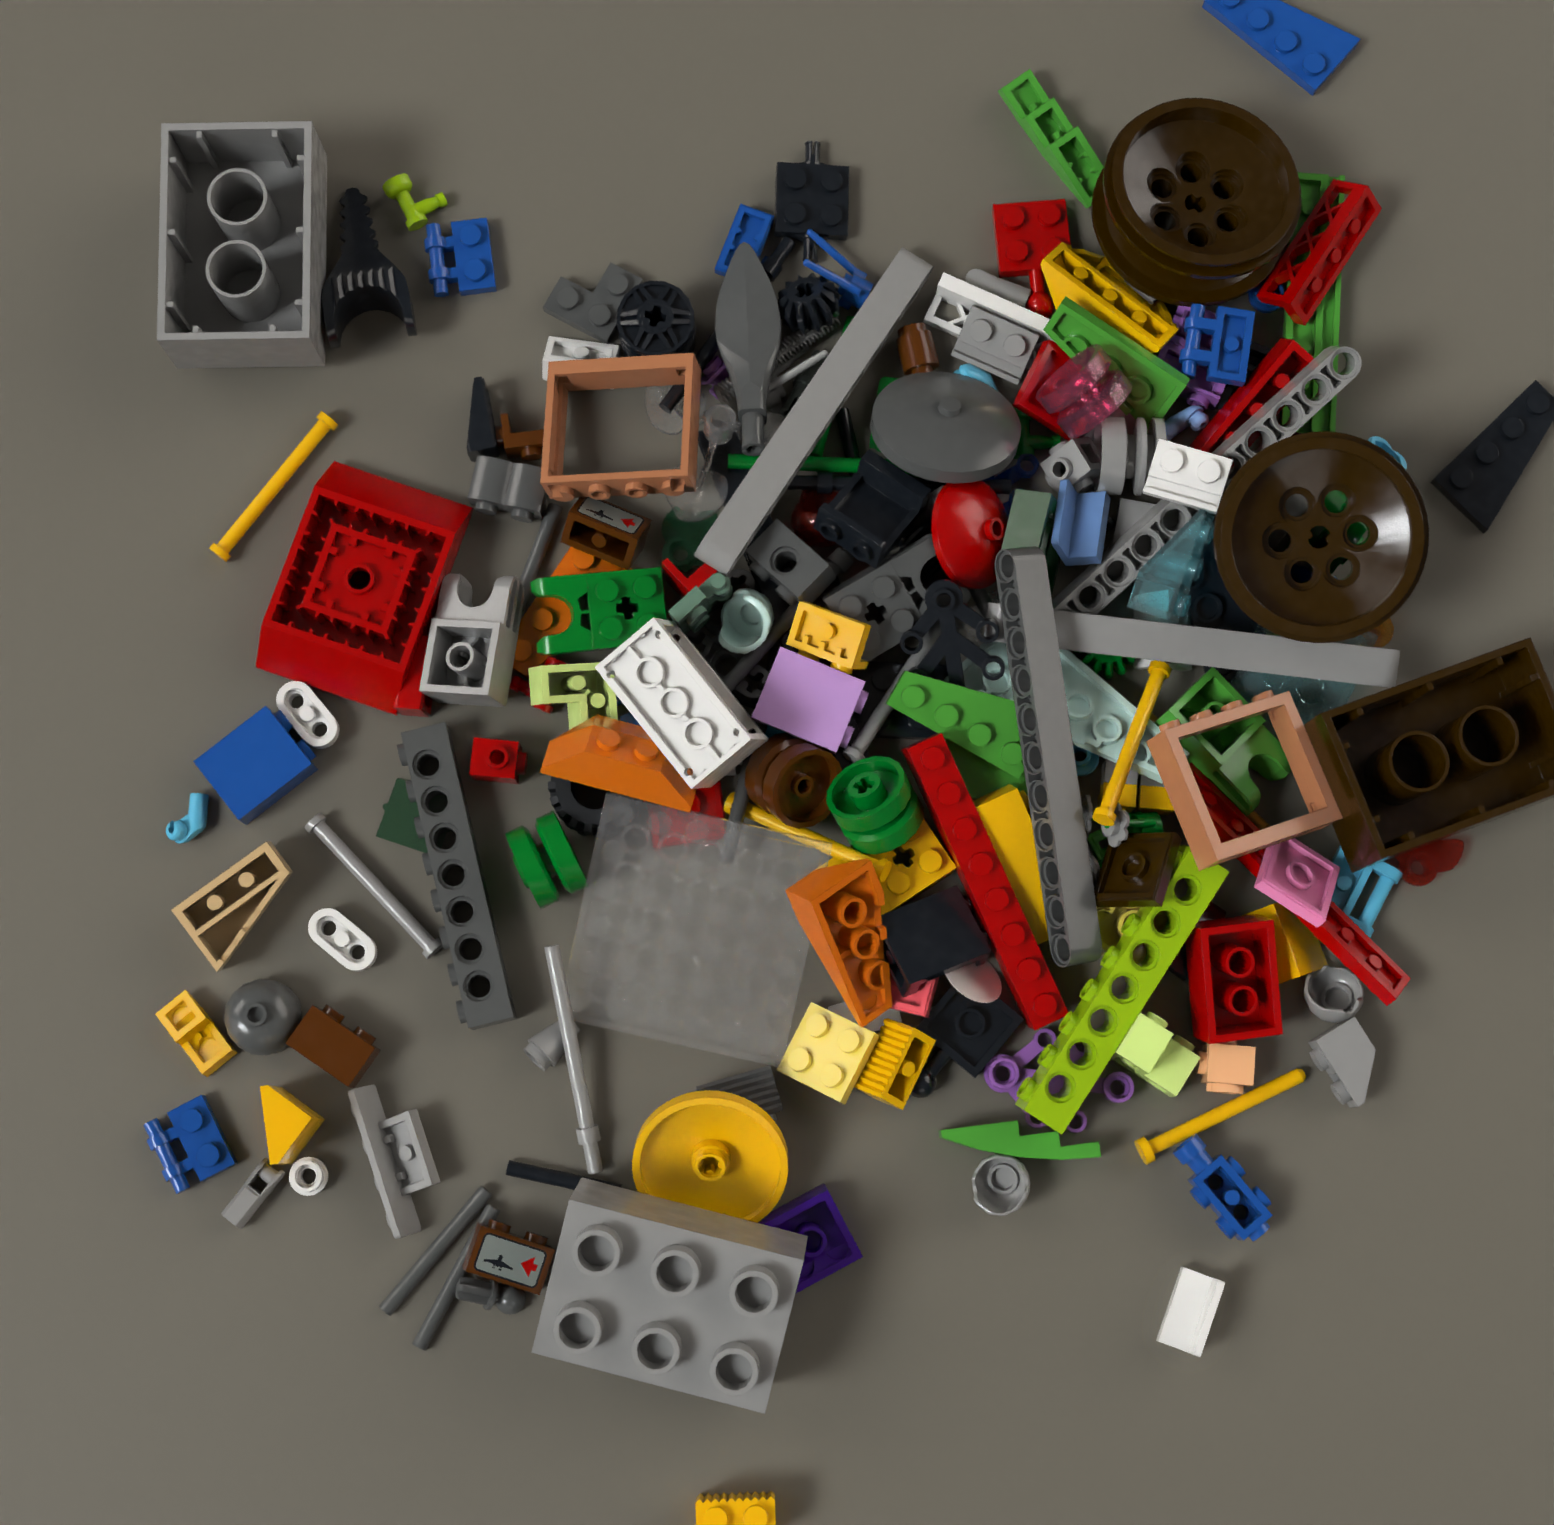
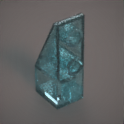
M1200 509L1139 570L1127 604L1128 608L1175 624L1179 623L1180 617L1186 616L1191 604V596L1188 593L1192 581L1198 580L1203 568V559H1200L1204 545H1209L1213 538V515L1206 510Z

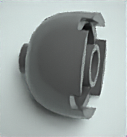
M257 979L243 984L232 993L225 1006L224 1023L228 1036L239 1048L254 1055H270L284 1051L289 1047L285 1043L302 1020L299 998L290 987L275 980Z

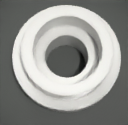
M303 1157L297 1160L289 1172L291 1187L297 1193L304 1196L318 1194L325 1188L328 1182L326 1165L315 1157ZM307 1169L314 1170L316 1174V1179L311 1184L306 1183L303 1179V1173Z

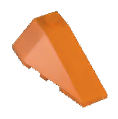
M866 858L816 869L785 891L798 922L858 1025L861 1027L866 1026L891 1008L889 963L885 962L883 940L887 939V928L882 925L881 906L885 905L884 891L871 860Z

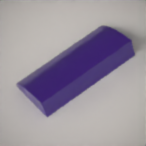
M824 1183L771 1211L758 1222L808 1236L796 1293L863 1257Z

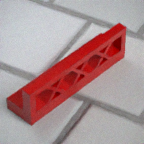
M1336 179L1332 180L1256 295L1260 302L1283 307L1294 323L1306 326L1382 210L1368 185ZM1339 193L1348 194L1344 202L1332 207V203ZM1328 221L1330 222L1324 232L1316 236L1312 235L1318 226ZM1310 250V254L1305 261L1295 266L1293 265L1297 256ZM1291 280L1283 295L1274 293L1278 285Z

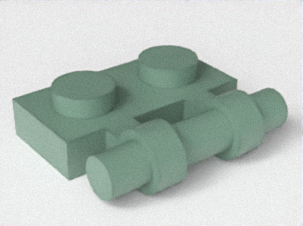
M720 572L711 575L699 587L695 586L668 611L672 620L685 635L690 630L694 633L699 631L710 620L708 614L712 611L711 607L715 603H726V601L732 598L734 592L729 577L724 576Z

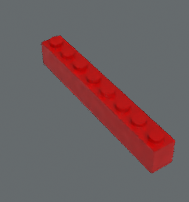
M934 734L901 749L948 854L957 867L956 871L972 903L977 918L990 938L992 951L1027 1027L1035 1031L1063 1018L1068 1013V1010L943 734Z

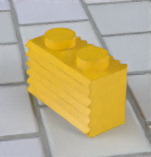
M886 1018L883 1020L884 1025L880 1027V1032L877 1033L880 1037L854 1088L878 1101L903 1110L936 1040L914 1027Z
M771 1490L768 1494L764 1491L758 1494L755 1491L751 1495L747 1491L743 1495L739 1491L737 1495L733 1492L729 1495L723 1492L721 1496L717 1493L711 1496L708 1493L705 1497L700 1493L696 1498V1525H776L775 1494Z

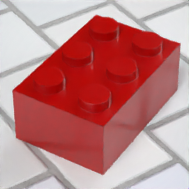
M1252 914L1198 921L1185 941L1193 1037L1208 1044L1283 1034L1274 919Z

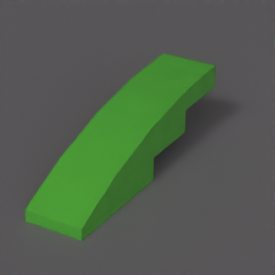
M1028 69L998 90V93L1041 155L1087 209L1091 206L1094 187L1104 166L1078 126L1073 128L1055 98L1049 99L1031 69Z
M1018 1120L939 1130L940 1139L978 1151L1009 1155L1016 1158L1065 1160L1101 1157L1099 1142L1060 1146L1059 1133L1056 1131L1020 1136Z

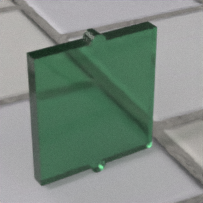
M397 778L388 803L383 805L385 812L376 837L427 853L425 838H418L414 824V817L420 816L417 802H410L405 781ZM434 796L429 803L430 811L434 813L442 812L448 804L447 796ZM445 831L438 837L437 844L440 849H442L447 832L451 831Z

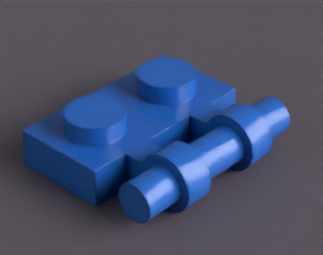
M487 217L451 222L452 236L447 237L442 236L440 224L430 223L426 225L427 238L424 239L425 252L429 253L431 269L428 270L429 283L433 284L435 297L448 296V284L458 283L461 296L497 291ZM444 253H455L456 267H445Z
M1192 304L1190 315L1185 318L1184 331L1187 335L1185 348L1180 350L1179 363L1182 364L1181 373L1190 379H1195L1197 366L1208 367L1206 381L1243 387L1246 381L1255 311L1218 306L1215 319L1204 318L1206 308L1204 305ZM1202 334L1212 335L1210 351L1200 350Z
M200 1095L167 1112L173 1127L163 1131L157 1118L143 1125L149 1136V1139L146 1141L151 1151H156L164 1167V1170L161 1172L166 1182H171L176 1194L191 1188L184 1174L195 1170L200 1182H204L238 1164L205 1095ZM177 1139H180L188 1158L181 1162H178L170 1146V1143Z

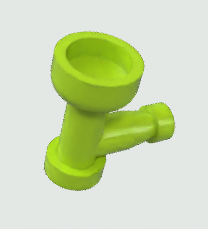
M405 173L388 179L382 186L388 198L398 201L407 218L405 224L409 231H416L428 223L425 215L439 207L443 208L448 205L442 192L435 194V197L414 203L409 193L412 189V182L408 174Z

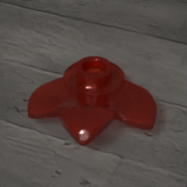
M1459 839L1439 840L1394 857L1399 862V870L1403 873V880L1412 886H1425L1434 880L1437 873L1452 870L1462 856L1464 842ZM1414 861L1422 864V874L1418 875L1412 871L1411 865Z

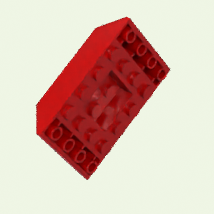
M334 461L314 485L261 624L256 668L292 681L303 682L310 687L397 716L398 712L393 709L394 701L398 692L402 689L422 636L428 635L431 619L434 618L438 607L442 580L444 576L451 573L474 508ZM358 571H365L370 574V582L363 589H354L350 585L352 575Z

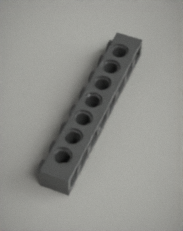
M446 722L401 732L403 743L397 745L398 754L402 766L408 765L411 780L405 781L410 802H417L420 816L414 817V824L418 838H425L428 852L423 853L422 858L427 876H434L436 889L430 891L435 912L442 911L445 926L439 927V933L443 948H450L453 963L447 964L452 986L459 985L462 1000L456 1001V1007L461 1024L467 1022L469 1029L476 1030L516 1020L515 1007L450 728ZM428 759H437L439 761L438 771L432 776L422 775V764ZM436 795H445L448 799L447 807L439 813L431 812L429 809L430 800ZM445 831L455 832V844L449 849H440L437 844L440 834ZM454 867L463 868L465 872L463 882L457 886L447 885V872ZM461 904H470L473 908V916L466 923H457L454 918V912ZM472 940L479 941L482 946L480 956L475 960H466L462 952L464 945ZM479 977H486L490 982L489 993L482 998L474 997L471 992L473 981Z

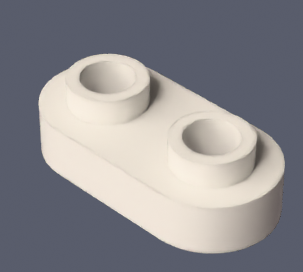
M300 681L288 682L279 689L276 696L277 707L308 745L317 749H324L333 745L339 736V724L312 689ZM297 696H302L304 699L303 705L299 708H293L292 700ZM324 724L327 726V732L323 736H316L315 728L318 725Z
M324 908L312 915L308 924V932L311 939L349 970L357 972L367 970L374 964L377 958L375 942L343 914L331 908ZM328 922H334L336 925V930L332 935H325L323 930ZM356 946H363L365 949L364 956L358 960L354 959L352 956L353 949Z

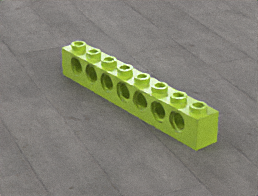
M1180 845L1162 907H1140L1137 914L1132 913L1126 919L1121 928L1123 933L1121 939L1116 946L1108 948L1100 962V965L1103 967L1096 978L1089 979L1083 986L1079 995L1082 1000L1074 1012L1069 1011L1062 1019L1058 1028L1061 1033L1053 1045L1048 1044L1041 1052L1037 1061L1040 1065L1032 1078L1027 1077L1020 1085L1016 1094L1019 1098L1015 1105L1061 1135L1064 1133L1229 874L1228 870L1218 864L1199 871L1190 847ZM1184 878L1187 882L1188 890L1185 896L1178 899L1175 895L1174 887L1177 881ZM1160 911H1164L1167 916V924L1162 930L1157 931L1153 924L1154 917ZM1143 943L1146 947V957L1142 962L1136 964L1133 960V950L1137 945ZM1123 976L1126 982L1125 990L1122 994L1114 996L1112 993V983L1116 978ZM1102 1009L1105 1013V1021L1102 1026L1093 1029L1091 1026V1016L1095 1011ZM1078 1042H1082L1084 1045L1083 1056L1077 1061H1071L1069 1055L1071 1047ZM1057 1075H1061L1064 1081L1062 1089L1058 1093L1050 1094L1048 1089L1050 1080Z

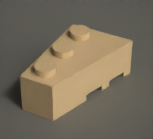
M267 841L171 911L216 972H218L227 964L293 871L272 842Z

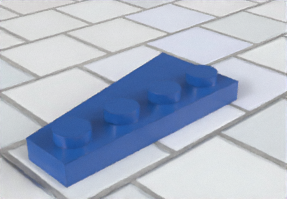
M1204 0L1202 8L1312 96L1360 41V38L1280 0Z

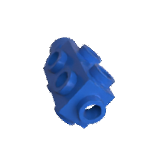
M1197 1133L1193 1134L1173 1151V1154L1181 1164H1187L1194 1172L1187 1179L1193 1186L1189 1191L1190 1194L1204 1209L1208 1206L1211 1207L1219 1217L1215 1223L1229 1239L1235 1236L1238 1240L1242 1241L1247 1237L1252 1241L1257 1240L1270 1228L1266 1221L1273 1216L1267 1209L1272 1204L1271 1201L1257 1186L1252 1190L1242 1180L1246 1172L1232 1156H1229L1226 1160L1222 1155H1215L1212 1158L1204 1149L1207 1145ZM1212 1175H1217L1221 1181L1219 1188L1216 1190L1211 1189L1208 1185V1179ZM1237 1205H1242L1246 1210V1215L1241 1220L1236 1219L1233 1213Z

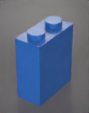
M264 706L193 761L237 819L245 825L249 824L318 770L311 761L317 756L303 739L297 743L289 733L293 726L281 710L274 713L267 706Z

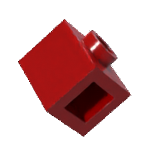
M474 737L469 775L473 780L518 784L519 775L526 774L528 754L527 752H522V746L519 741Z

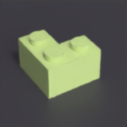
M600 662L541 665L528 668L531 706L567 703L569 730L597 714L618 720L616 694L594 668Z
M1149 1011L1147 1015L1139 1013L1111 1059L1169 1097H1176L1201 1057L1193 1052L1195 1046L1178 1035H1175L1172 1039L1174 1034L1166 1029L1168 1023L1164 1019Z

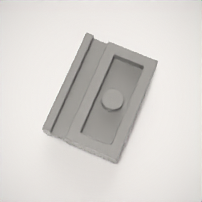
M972 305L951 356L1018 385L1041 334Z

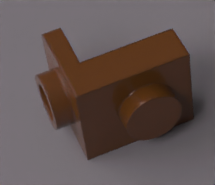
M508 413L500 414L502 425L495 426L498 448L504 447L508 459L522 457V460L525 461L542 459L544 429L512 433Z

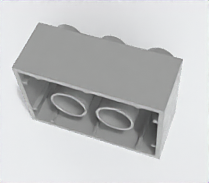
M312 121L161 123L157 341L178 369L325 366L326 326L322 305V289L326 282L327 154Z
M581 1178L568 1202L531 1353L765 1414L804 1262L808 1236Z

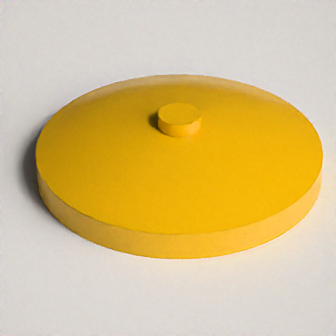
M713 1090L695 1091L667 1101L646 1119L634 1145L632 1158L633 1179L636 1189L640 1193L758 1223L773 1210L784 1192L788 1177V1150L783 1134L776 1122L757 1104L728 1092Z

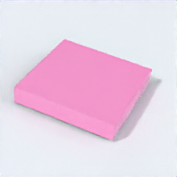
M1294 838L1266 848L1254 888L1318 928L1326 921L1340 867Z

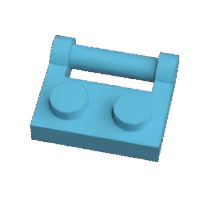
M1340 845L1331 861L1340 867L1332 901L1371 938L1374 932L1372 925L1393 884L1399 883L1403 873L1384 861L1352 873ZM1371 872H1374L1380 878L1359 919L1350 916V913Z

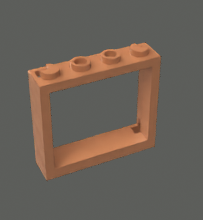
M694 353L551 361L548 363L540 484L550 499L568 502L579 497L606 500L611 496L627 495L631 498H643L647 494L663 493L668 496H680L684 492H696L702 370ZM685 384L680 469L563 475L568 391Z
M1272 690L1265 691L1252 697V703L1245 705L1242 700H1236L1222 706L1220 713L1212 714L1210 709L1204 710L1189 717L1190 722L1181 724L1179 719L1169 721L1159 726L1161 731L1159 734L1146 741L1199 871L1323 829L1343 818L1290 691L1274 695ZM1268 713L1309 814L1221 843L1179 740Z

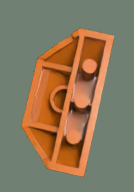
M598 714L549 741L540 770L542 774L689 813L696 789H691L641 726ZM691 768L687 770L688 775L693 774Z

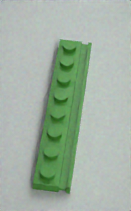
M1298 172L1302 197L1301 212L1295 231L1287 243V248L1332 180L1345 181V175L1329 177V174ZM1343 193L1338 194L1332 203V207L1344 202ZM1328 221L1318 226L1312 235L1316 236L1324 232L1330 222ZM1310 250L1297 256L1293 265L1295 266L1305 261L1310 254ZM1341 272L1306 326L1294 323L1284 309L1283 338L1295 340L1314 358L1329 346H1339ZM1291 280L1285 282V291L1290 285ZM1338 355L1334 358L1333 368L1337 373ZM1311 379L1305 385L1304 391L1308 399L1315 397L1318 392V384L1314 379ZM1337 394L1296 432L1301 434L1323 431L1335 432ZM1286 405L1280 411V425L1285 424L1290 417V410Z

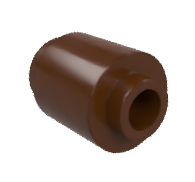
M912 323L898 329L896 345L905 376L919 372H931L940 366L932 333L930 330H927L925 323Z

